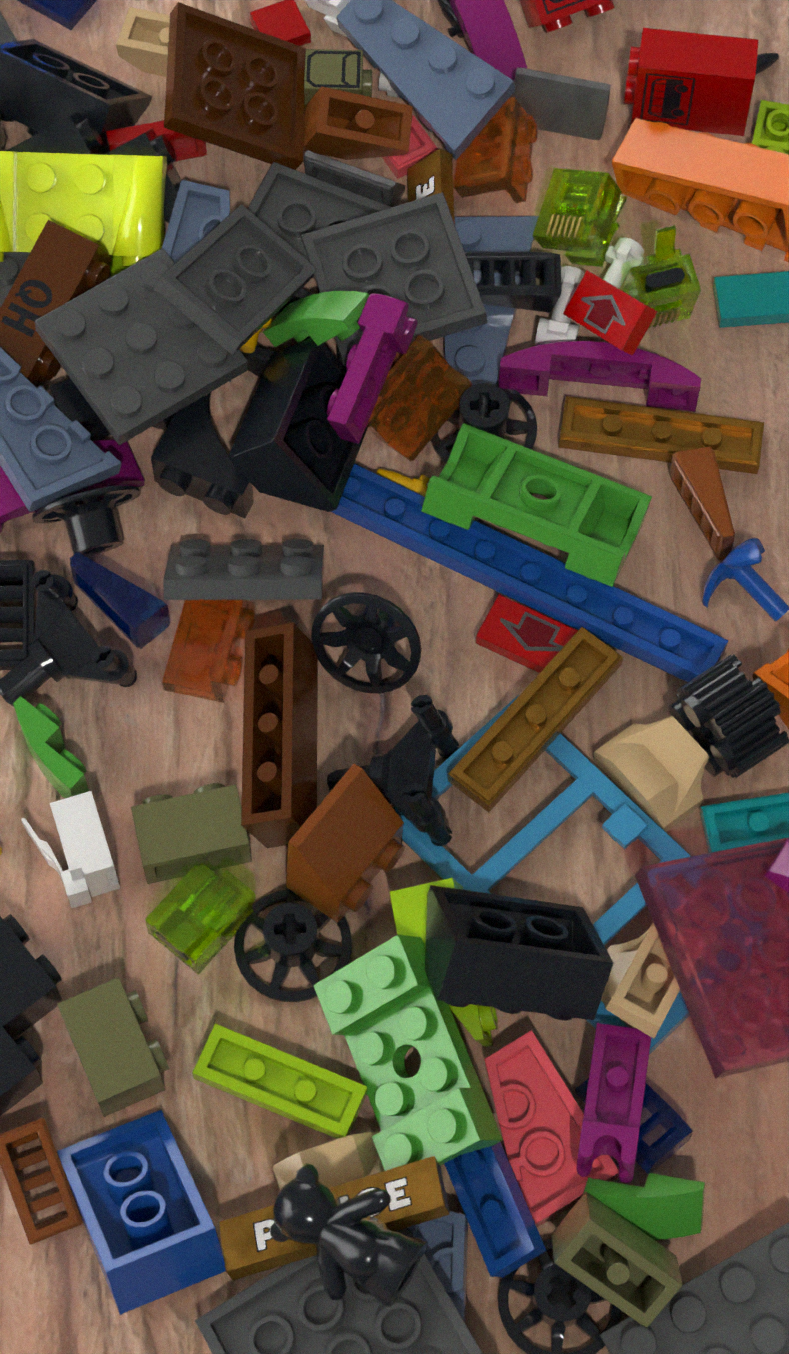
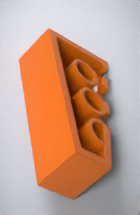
M635 118L612 159L619 193L675 216L679 213L680 209L687 211L700 223V226L717 233L720 226L745 235V245L763 251L767 244L787 252L784 261L789 262V154L760 148L751 143H738L717 138L705 132L697 133L671 127L663 122H650Z

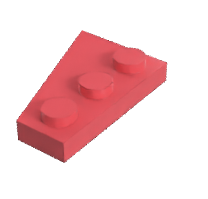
M532 1030L484 1059L507 1159L536 1227L541 1226L575 1205L584 1194L588 1178L612 1182L619 1177V1170L609 1155L597 1157L592 1164V1170L588 1176L582 1177L577 1173V1158L584 1113Z

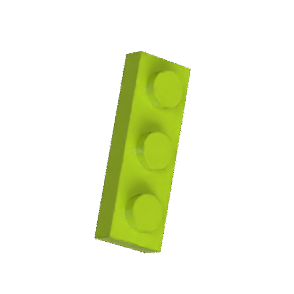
M216 1023L192 1072L195 1080L336 1139L349 1136L368 1091V1087Z

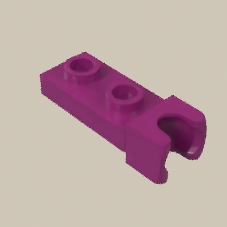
M377 293L370 294L358 321V325L363 331L359 344H354L350 349L346 363L347 373L340 389H336L332 393L327 408V420L343 440L357 444L360 443L396 353L406 354L418 321L415 318L406 317L409 305L402 300Z
M597 1023L576 1167L577 1173L582 1177H586L591 1173L592 1164L597 1157L609 1155L614 1157L619 1164L620 1181L629 1183L633 1180L651 1037L636 1028Z

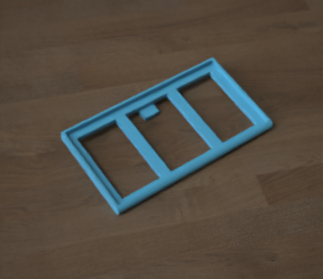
M517 697L434 770L433 798L438 799L452 786L448 781V773ZM559 734L545 751L575 781L473 875L443 846H435L427 833L417 830L393 807L404 822L402 840L440 878L444 880L453 877L463 886V890L491 894L489 891L593 796L612 814L602 824V829L625 850L631 843L639 839L661 860L593 924L604 946L677 877L722 917L738 935L679 991L655 1038L651 1037L649 1055L767 942L772 932L562 734ZM600 1001L595 1019H586L595 1029L597 1023L628 1027L619 1017L606 1010L602 1001Z

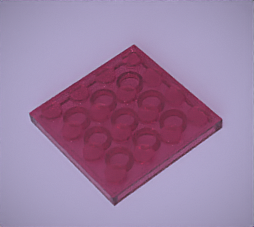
M787 838L646 865L635 875L715 1079L789 1061V893L764 876Z

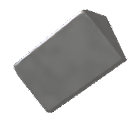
M517 68L514 82L515 92L512 96L509 118L511 124L592 140H600L602 138L608 114L611 85L526 68Z
M308 150L304 155L305 174L391 207L398 206L405 192V185Z

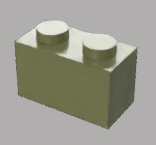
M220 783L207 784L197 788L193 794L174 798L167 794L155 795L145 799L141 805L131 807L147 884L252 862L247 830L241 826L242 808L237 785L225 787V785Z
M118 977L57 1003L104 1117L165 1091L160 1073L169 1070L158 1040L154 1039L149 1042L145 1040L139 1024L148 1021V1018L136 990L126 994Z
M588 1192L583 1194L551 1234L553 1257L556 1265L646 1328H648L683 1285L675 1254Z

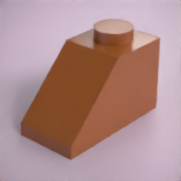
M321 86L305 108L303 151L306 152L308 150L320 155L344 160L406 155L409 152L413 106Z

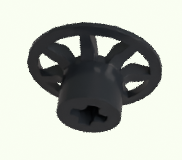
M497 382V386L488 383L476 384L469 387L463 394L462 391L446 392L434 405L429 419L430 441L435 452L445 463L448 462L450 453L447 450L453 449L463 423L505 439V433L509 435L528 433L524 447L532 450L537 436L536 416L531 405L518 391L499 388V382ZM461 396L459 410L446 407L453 399ZM512 402L524 413L527 423L509 419V410ZM440 417L452 424H459V428L442 441L440 440L437 428Z
M116 485L77 493L41 507L32 515V519L35 523L64 521L74 557L99 554L123 544L114 508L136 499L141 495V490L137 486ZM104 496L102 501H97V497ZM83 501V505L77 506L74 504L75 502Z
M351 592L332 598L315 616L311 639L318 661L341 684L356 691L380 694L402 687L416 673L422 652L419 634L411 619L391 601L374 594ZM360 604L353 615L343 606ZM331 612L339 624L345 627V630L339 632L322 633L324 620ZM405 637L408 638L410 643V661L397 652L395 648L396 643ZM323 645L331 647L347 645L349 652L337 667L327 656ZM384 658L388 665L404 672L393 680L382 682L381 659ZM359 660L366 661V672L371 683L358 681L345 673Z
M290 889L264 896L249 908L238 925L234 940L236 963L242 976L257 992L270 999L282 1002H301L318 997L313 986L320 981L311 961L314 955L340 957L332 972L334 973L349 964L352 954V939L350 927L344 916L338 923L336 922L341 932L342 947L319 939L318 932L326 926L331 918L323 912L314 917L308 908L295 903V901L305 900ZM280 902H285L284 904H281L273 908L267 914L265 919L258 917V915L262 911L267 909L269 906H272ZM252 925L263 934L265 944L245 954L244 940L249 927ZM272 958L276 962L271 986L259 980L248 965L266 962ZM297 966L304 978L312 986L311 988L296 992L280 990L287 979L290 968Z
M552 1238L542 1240L547 1251L553 1250ZM547 1251L538 1256L541 1273L535 1283L513 1280L519 1268L501 1279L498 1293V1310L501 1321L508 1336L526 1354H596L605 1347L600 1338L601 1332L590 1320L586 1312L590 1304L607 1300L564 1269L553 1264ZM509 1290L533 1301L534 1309L516 1325L509 1311ZM613 1304L609 1322L603 1332L620 1322L622 1310ZM543 1321L551 1325L552 1352L532 1345L521 1333ZM575 1324L579 1330L594 1340L590 1345L579 1351L561 1353L566 1327Z

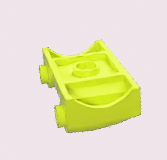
M0 151V262H4V252H31L48 220L100 245L108 255L122 256V266H132L162 249L165 239L164 195L167 157Z

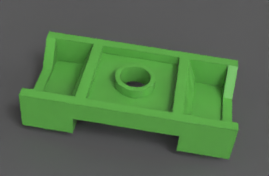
M463 423L448 462L439 477L432 475L429 480L421 512L467 530L470 529L476 517L484 519L499 527L509 529L547 546H552L569 553L565 569L613 587L642 528L652 496ZM532 494H540L548 499H538L532 496Z
M396 935L313 985L332 1035L345 1036L363 1085L368 1087L367 1095L381 1129V1132L373 1135L372 1139L384 1171L432 1156L436 1157L441 1166L459 1155L490 1147L503 1141L450 1007L442 1000H437L426 975L425 945L421 937ZM414 1046L420 1054L421 1065L418 1072L411 1077L405 1069L404 1059L407 1051Z

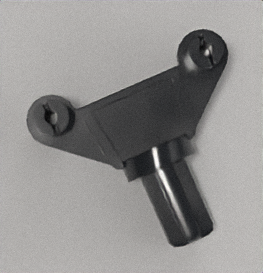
M47 570L36 572L32 579V585L38 591L36 625L33 635L34 641L27 646L31 654L0 679V695L11 706H14L13 703L20 696L26 699L50 678L56 682L65 677L67 679L76 678L119 684L122 687L132 686L137 680V672L133 670L130 658L120 650H111L108 646H99L72 611L78 605V598L74 596L71 584L61 575H51Z
M420 695L411 702V706H413L411 711L419 721L393 749H390L385 754L374 755L370 765L359 767L366 772L389 804L393 805L417 830L427 833L435 846H444L452 839L450 834L453 833L445 823V810L439 801L432 797L436 748L441 757L449 758L459 749L457 747L459 743L452 735L453 724L444 711L436 709L430 696ZM349 768L335 770L327 776L329 792Z

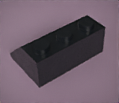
M35 39L0 44L1 120L7 122L15 120L27 126V133L31 136L79 112L83 120L89 118L98 130L102 139V145L98 146L101 154L104 155L109 152L106 131L135 126L150 105L151 95Z
M312 338L271 355L228 459L260 493L331 512L337 510L377 404L374 406L359 444L343 440L338 436L327 420V408L332 393L336 389H340L347 370L324 343L317 346Z
M430 885L427 894L425 972L437 1000H442L455 1007H466L469 1004L495 1007L509 1014H518L521 1011L547 1014L554 1019L568 1021L572 1018L595 1019L614 963L583 907Z

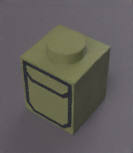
M306 49L305 108L321 86L372 97V70H363V50Z

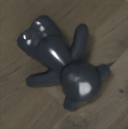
M306 1163L297 1171L296 1178L282 1187L274 1204V1223L270 1227V1235L278 1242L292 1239L296 1242L316 1244L317 1261L323 1287L332 1300H340L345 1296L347 1289L345 1271L346 1274L359 1281L379 1302L387 1307H391L407 1287L428 1246V1242L418 1237L409 1238L401 1233L389 1231L384 1222L371 1217V1215L383 1211L390 1204L391 1196L388 1191L374 1189L340 1204L336 1193L319 1181L318 1171L311 1164Z

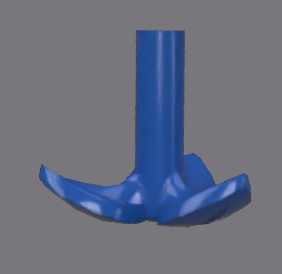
M758 538L748 539L739 544L722 562L713 568L704 586L702 602L705 607L708 608L710 597L723 580L735 579L775 622L789 610V606L751 566L762 561L761 553L765 551L763 544Z

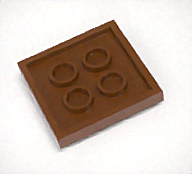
M178 2L170 13L164 128L269 164L275 162L297 170L303 163L306 48Z

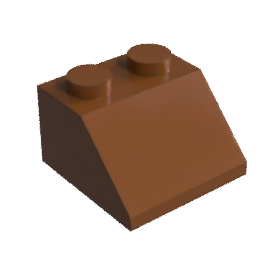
M355 763L288 842L286 887L337 923L349 909L356 912L363 906L373 889L371 881L381 869L386 873L389 872L396 865L405 849V846L401 844L403 820L366 772Z

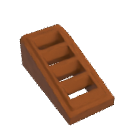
M710 446L676 452L672 456L671 480L718 560H724L732 551L735 532L714 449L712 450Z
M44 1117L0 1134V1166L29 1245L82 1225L81 1216ZM39 1139L42 1146L41 1150L11 1161L8 1154L9 1150ZM47 1160L50 1167L49 1171L21 1182L18 1181L16 1171ZM55 1181L58 1192L26 1203L23 1195L24 1192ZM63 1202L66 1213L39 1224H34L31 1214Z

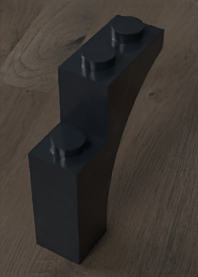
M77 112L7 151L102 155L98 146L102 145V139L93 122L89 118L83 120L80 113ZM152 128L104 155L167 157L164 220L169 223L181 180L171 164L176 161V156L170 143L164 135L157 137Z
M212 392L152 426L157 429H165L167 427L151 456L154 480L162 489L175 496L186 494L201 500L209 509L222 515L232 513L246 518L254 503L252 484L228 459L229 455L216 435L210 418Z
M11 914L4 919L0 916V1116L43 1084L35 1068L42 1062L40 1057L23 1036H20L15 1041L14 1039L58 1006L57 1003L62 1002L56 984L62 981L61 976L45 955L42 954L36 959L24 946L30 939Z

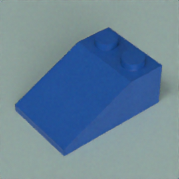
M162 1110L57 1151L68 1184L120 1315L226 1271L215 1226Z

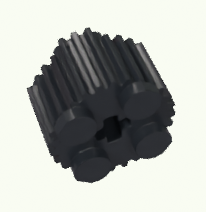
M734 654L727 656L676 690L678 700L669 705L671 716L687 732L689 730L692 731L694 739L699 742V745L709 755L705 769L713 777L724 771L727 776L730 775L731 778H737L789 743L787 732L779 733L780 729L775 723L776 719L774 717L781 713V709L779 708V702L774 699L773 692L769 691L766 682H763L760 678L753 682L750 679L748 680L745 674L739 671L738 667L742 665V662Z

